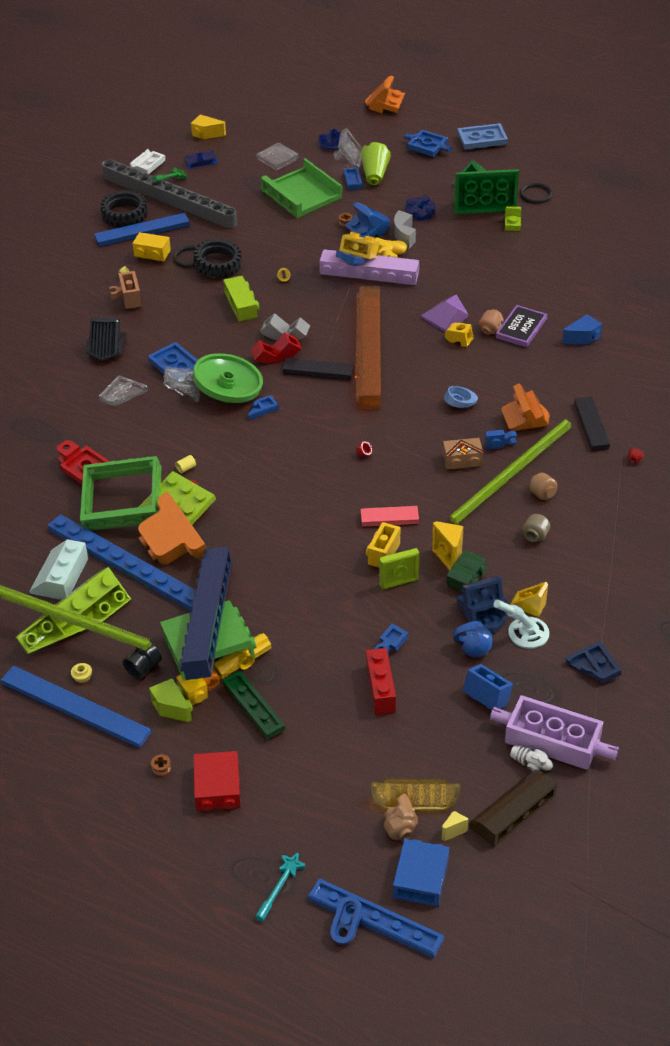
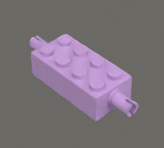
M522 695L512 713L496 707L491 712L490 720L507 725L505 743L529 747L533 752L535 749H539L550 758L586 770L589 769L593 756H596V754L614 761L617 757L619 747L600 742L603 721Z

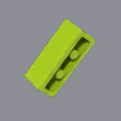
M243 276L224 279V293L238 321L257 318V311L260 310L258 301H255L253 291H250L248 281L245 282Z

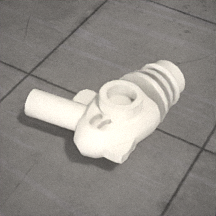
M514 745L511 750L510 757L514 758L515 761L518 760L522 765L527 763V768L530 770L548 771L553 768V764L548 759L547 754L539 749H535L533 752L529 747Z

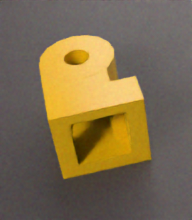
M452 323L444 333L445 338L449 342H461V346L468 347L474 339L471 324Z

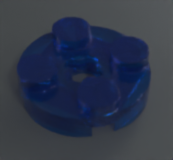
M429 196L409 198L406 200L405 213L416 217L418 221L428 220L436 213V204L430 200Z

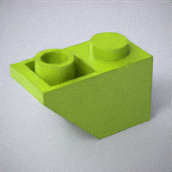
M173 678L149 688L151 701L160 716L185 722L192 721V704L189 699L185 700L182 687L176 685Z

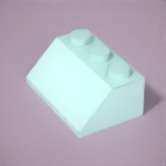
M67 539L53 548L32 585L30 594L60 600L69 595L88 561L86 543Z

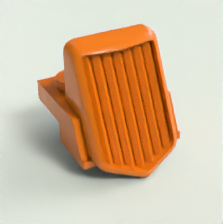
M388 76L365 100V104L370 110L383 113L384 109L398 113L405 93L391 89L394 76Z
M520 383L513 386L516 392L513 394L515 401L502 407L508 428L511 431L549 426L550 414L539 403L533 390L525 393Z

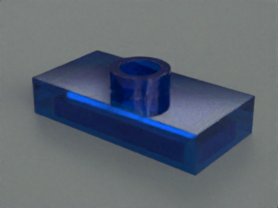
M213 150L184 156L188 169L217 163V157Z

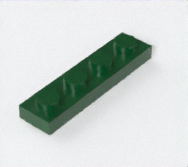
M241 671L222 679L223 686L267 740L285 731V724Z

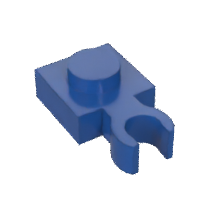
M336 251L335 257L347 261L348 265L357 266V264H364L365 262L363 257Z
M504 430L486 431L485 448L490 450L504 448V444L514 445L517 443L515 439L517 434L515 431L504 433Z
M392 623L381 635V644H378L375 649L387 648L388 656L391 649L397 652L409 638L408 632Z

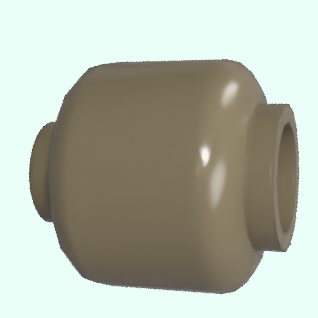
M532 514L524 523L522 532L528 541L541 542L550 531V522L541 514Z

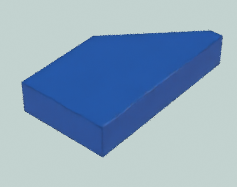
M271 395L255 400L251 412L248 413V419L252 420L279 410V405Z

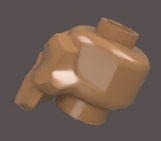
M407 794L400 795L397 798L399 804L389 808L384 813V829L392 840L404 841V839H409L415 826L418 824L415 809L412 807Z

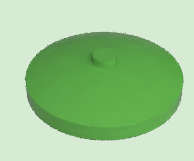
M222 353L209 354L200 358L194 365V383L203 393L214 399L229 403H242L256 398L261 391L263 385L261 373L253 364L243 358Z

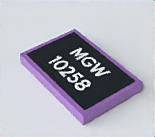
M516 305L497 331L496 338L528 347L547 320V314Z

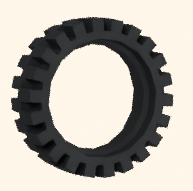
M121 190L120 193L115 191V194L110 193V196L106 195L100 204L103 221L109 224V226L114 225L116 228L118 226L121 228L141 223L147 217L146 199L140 193L137 194L136 191L132 193L131 190L127 192ZM121 205L137 207L135 210L126 213L111 211L113 208Z
M214 238V241L207 239V242L204 240L202 244H197L194 250L193 260L195 269L199 274L202 273L203 276L208 275V278L214 276V279H218V277L224 279L225 276L227 278L231 277L241 268V250L238 245L235 246L234 242L230 243V240L224 241L222 238L220 240ZM219 253L231 257L232 260L216 264L204 260L203 257Z

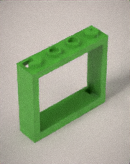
M157 456L84 465L80 514L82 526L92 531L140 525L143 521L158 513V498L161 496V465ZM153 473L151 506L92 513L94 480Z

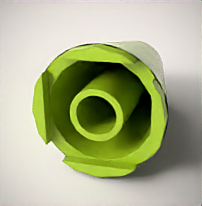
M372 142L369 146L365 145L361 149V160L366 180L370 185L381 183L391 157L390 150L382 143Z

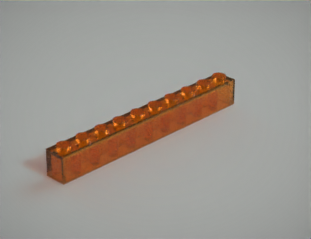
M360 286V293H357L356 345H360L356 346V356H360L356 357V379H359L356 380V390H359L356 391V402H359V409H381L380 286Z

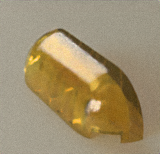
M383 779V782H371V792L374 800L385 809L397 806L399 804L397 798L402 794H407L415 810L441 811L453 806L458 800L461 791V784L459 782L448 783V780Z

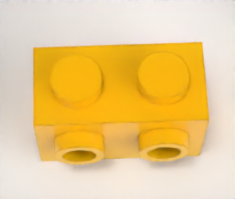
M139 232L132 243L134 257L165 261L171 251L170 239L165 236Z
M355 232L342 235L339 251L367 259L376 258L379 242L374 241V237H359L360 234Z
M382 522L366 549L369 565L379 567L380 557L395 554L400 545L401 527Z

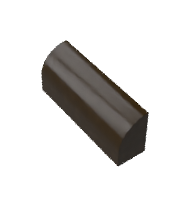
M532 770L472 819L468 826L495 848L556 797L557 783L542 771Z

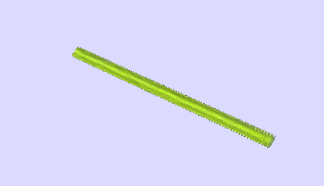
M567 419L559 423L450 515L451 522L457 525L482 502L548 448L549 445L569 430L571 423Z
M0 585V598L145 651L151 647L152 643H150L148 638L145 640L143 636H136L132 632L129 634V631L120 630V628L118 629L115 626L113 628V626L111 627L107 623L104 625V622L95 621V619L93 620L90 617L88 619V616L86 618L82 614L79 616L77 612L68 611V609L66 610L62 607L59 608L57 605H50L46 601L41 599L39 601L35 597H28L24 593H17L13 589H6V587Z

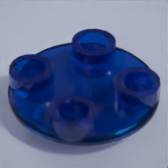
M330 129L328 133L318 136L319 144L327 148L340 147L347 143L348 134L338 132V129Z

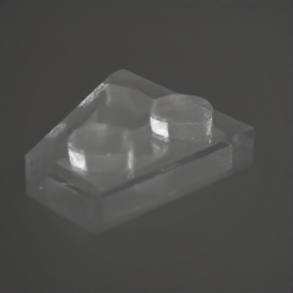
M118 375L99 395V398L104 403L116 406L147 392V385Z

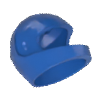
M479 621L463 624L453 632L454 641L462 643L461 650L472 658L483 657L492 648V634Z

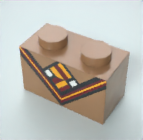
M480 438L443 441L442 455L446 470L483 466V449Z

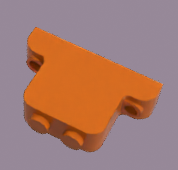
M167 491L158 498L159 506L157 508L159 512L139 525L138 530L141 534L138 537L144 547L148 545L150 548L148 553L153 561L157 559L162 565L170 564L187 552L190 556L201 559V557H204L205 549H207L205 543Z

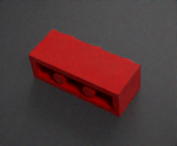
M387 648L366 650V668L375 715L396 713V694Z

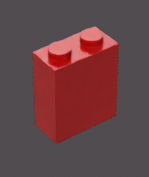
M238 751L194 754L196 811L241 807Z

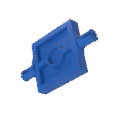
M421 130L414 135L409 133L404 135V139L411 140L407 144V149L434 157L440 150L451 151V146L446 145L448 137Z

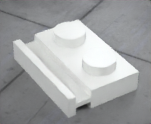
M147 149L130 163V167L149 174L165 161V155L154 151L150 152Z

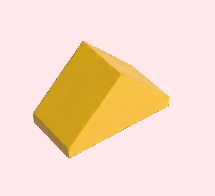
M547 582L518 591L510 605H516L522 608L524 612L539 617L546 605Z

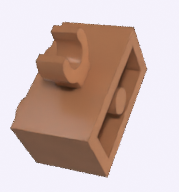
M135 271L118 273L120 287H109L111 299H117L122 296L125 309L141 307L140 289Z

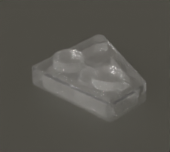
M164 368V386L174 389L182 395H189L195 402L199 401V388L193 380L194 369Z

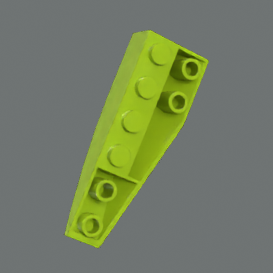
M109 567L97 572L56 605L59 608L62 607L66 610L68 609V611L77 612L79 616L82 614L86 618L88 616V619L90 617L93 620L95 619V621L103 622L130 601L131 598ZM43 614L15 638L25 652L29 654L83 631L85 628Z

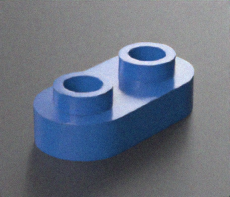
M348 896L340 901L331 926V937L340 945H347L353 941L363 913V907L355 897ZM355 907L354 913H347L348 908ZM346 929L348 931L347 935L341 937L340 932Z

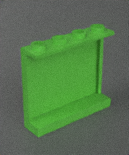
M306 158L303 159V168L273 181L266 175L261 177V190L296 218L342 198V185Z
M230 600L225 601L215 658L246 648L251 657L254 658L253 649L256 648L254 637H251L248 626L245 627L243 617L240 616L237 606L233 607ZM189 613L160 622L164 639L183 680L186 679L184 672L180 671L179 660L183 657L182 647L185 646L184 636L188 633Z

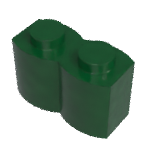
M464 550L448 572L446 585L463 592L462 586L478 582L479 578L483 577L487 572L486 558Z

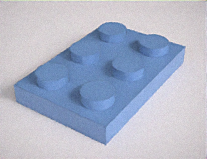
M501 123L457 129V134L464 149L471 150L473 148L508 144V138Z

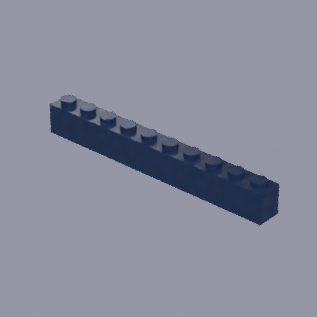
M228 546L205 549L204 557H201L202 567L199 568V578L196 581L197 589H194L195 600H192L193 610L189 613L188 633L184 636L183 657L179 660L180 671L184 672L186 680L209 678L212 676L232 566Z

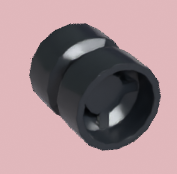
M151 644L147 651L136 647L134 652H131L123 659L122 663L125 670L133 678L141 680L149 673L150 669L161 662L162 657L158 649Z

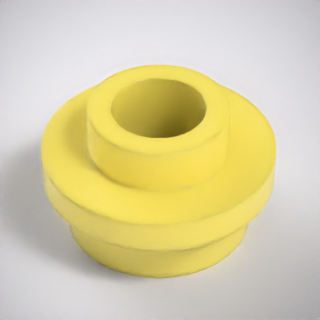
M86 663L75 665L71 669L72 678L79 683L87 682L92 675L90 665Z

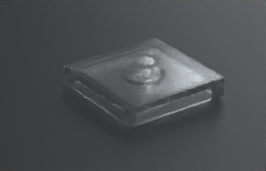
M279 142L256 154L257 159L275 170L299 159L298 153Z

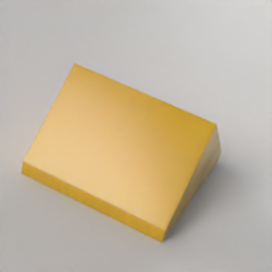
M436 521L433 523L432 551L450 571L462 554L463 526Z

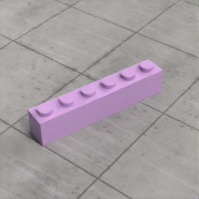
M323 250L319 261L320 274L410 285H416L419 275V260L376 256V258L372 259L365 258L364 264L351 266L347 264V261L335 257L336 251Z

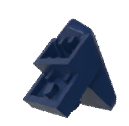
M498 576L462 586L463 595L456 597L457 604L464 612L469 622H481L491 633H495L505 623V619L509 618L506 612L494 607L495 600L508 604L507 599L503 597L502 578Z

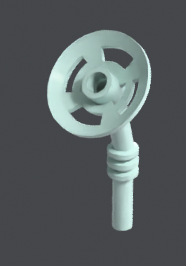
M495 600V608L506 612L508 616L516 619L510 624L508 630L509 638L515 645L525 649H535L547 642L549 629L543 621L535 617H528L523 609L516 605H509L500 600ZM536 623H539L544 631L539 630V626ZM519 629V633L522 635L521 639L515 635L514 630ZM540 637L539 640L532 641V642H528V640H534V639Z

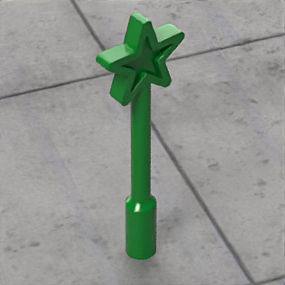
M174 167L170 174L153 176L152 181L159 182L175 176L178 179L183 178L186 180L187 175L184 174L185 171Z

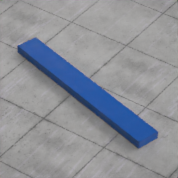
M13 666L1 679L2 685L139 749L151 735L150 728L16 666Z

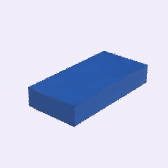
M357 167L343 169L347 190L363 189L359 169Z

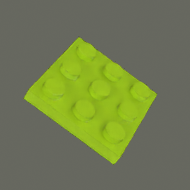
M174 471L161 483V495L168 491L191 525L216 500L214 494ZM152 493L139 507L151 506Z

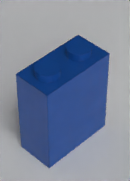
M404 839L393 884V898L439 907L449 862L450 847L441 844L425 843L415 839Z

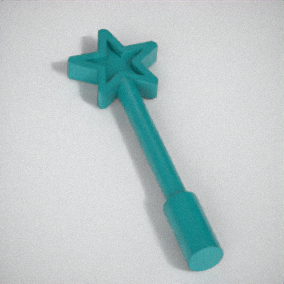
M296 853L291 858L282 855L284 864L280 867V872L284 873L267 901H264L255 918L258 921H264L272 907V902L289 874L294 878L296 870L305 869V863L298 861L299 853Z

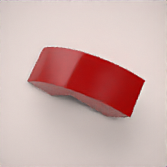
M284 332L273 346L259 340L253 346L251 352L255 361L278 363L285 361L286 358L293 357L302 348L298 338Z

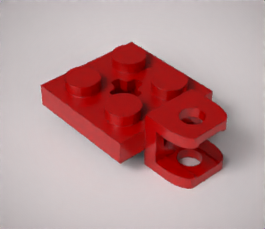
M69 440L57 446V452L61 455L58 457L60 470L81 485L83 483L84 465L110 462L90 447L85 446L80 450L77 444Z

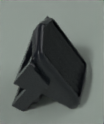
M91 318L86 354L100 361H105L122 354L127 334L126 332H121L119 318Z

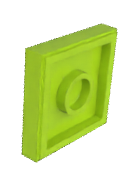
M417 548L379 558V585L381 589L419 580V551Z

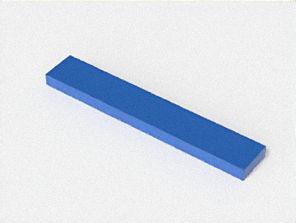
M182 213L95 233L94 236L98 246L101 247L135 239L139 232L157 234L190 226L186 214Z
M320 878L308 895V901L336 913L338 905L343 898L348 896L357 898L363 907L360 925L431 958L436 956L444 941V935ZM355 907L348 908L347 913H354Z

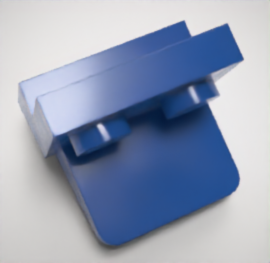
M359 202L353 204L357 215L345 224L349 232L359 233V237L363 238L365 236L374 237L375 235L381 237L391 228L389 226L391 222L387 216Z

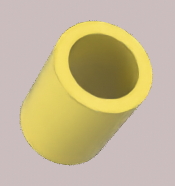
M188 455L175 462V466L178 472L182 474L195 467L196 461L193 456Z

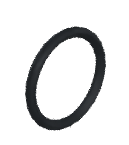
M529 183L521 188L520 195L528 202L542 203L548 201L552 197L553 192L545 184ZM530 186H540L549 191V196L544 199L534 200L527 198L523 191Z
M188 245L177 249L173 255L174 261L183 267H195L194 263L185 264L179 262L177 254L185 249H195L196 246Z

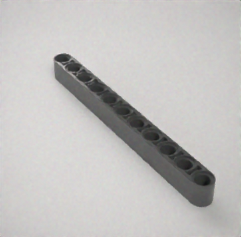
M114 160L102 162L103 177L108 181L223 227L234 228L237 226V213L233 207L164 180L153 182L152 175Z

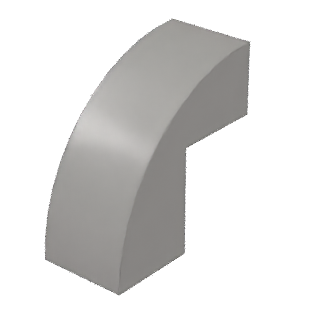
M399 210L394 217V236L397 241L405 242L408 249L416 243V229L412 228V215Z
M274 313L264 321L260 333L277 341L286 332L300 340L307 335L310 325L302 318H298L289 326Z

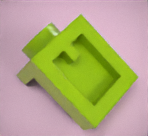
M506 207L505 231H521V207Z

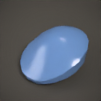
M450 386L444 395V400L453 407L465 408L476 404L478 396L464 387Z

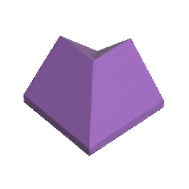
M456 294L422 314L421 318L445 332L452 323H460L468 318V313Z

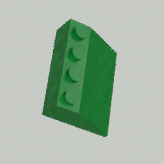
M519 169L457 172L453 187L452 204L454 214L503 212L506 210V207H517Z

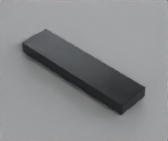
M286 358L283 366L284 374L351 380L354 371V364Z
M592 396L575 398L574 404L591 450L609 449L610 442Z

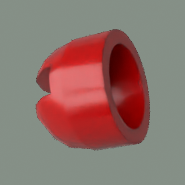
M364 441L357 445L356 452L360 457H366L372 453V447L369 442Z
M630 448L628 453L629 461L631 462L634 459V463L640 462L644 456V453L636 448Z

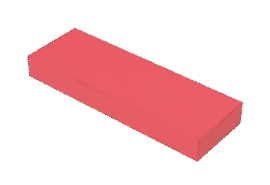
M418 507L361 509L362 527L380 526L382 522L391 525L419 524Z

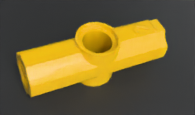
M264 633L254 637L256 648L253 649L254 658L251 657L246 648L225 655L215 661L213 669L216 670L220 679L225 678L239 668L243 670L248 669L254 663L255 658L270 650L271 643Z

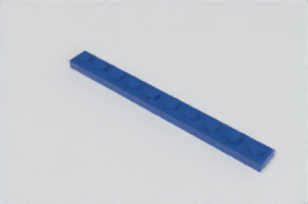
M61 514L47 525L50 532L64 540L68 539L86 543L87 553L185 609L193 610L192 600H195L194 589Z

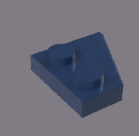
M601 641L565 657L567 665L601 683H606L622 675L621 669Z

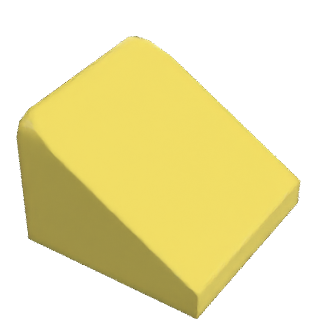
M455 811L452 812L442 825V840L447 841L467 832L468 818Z

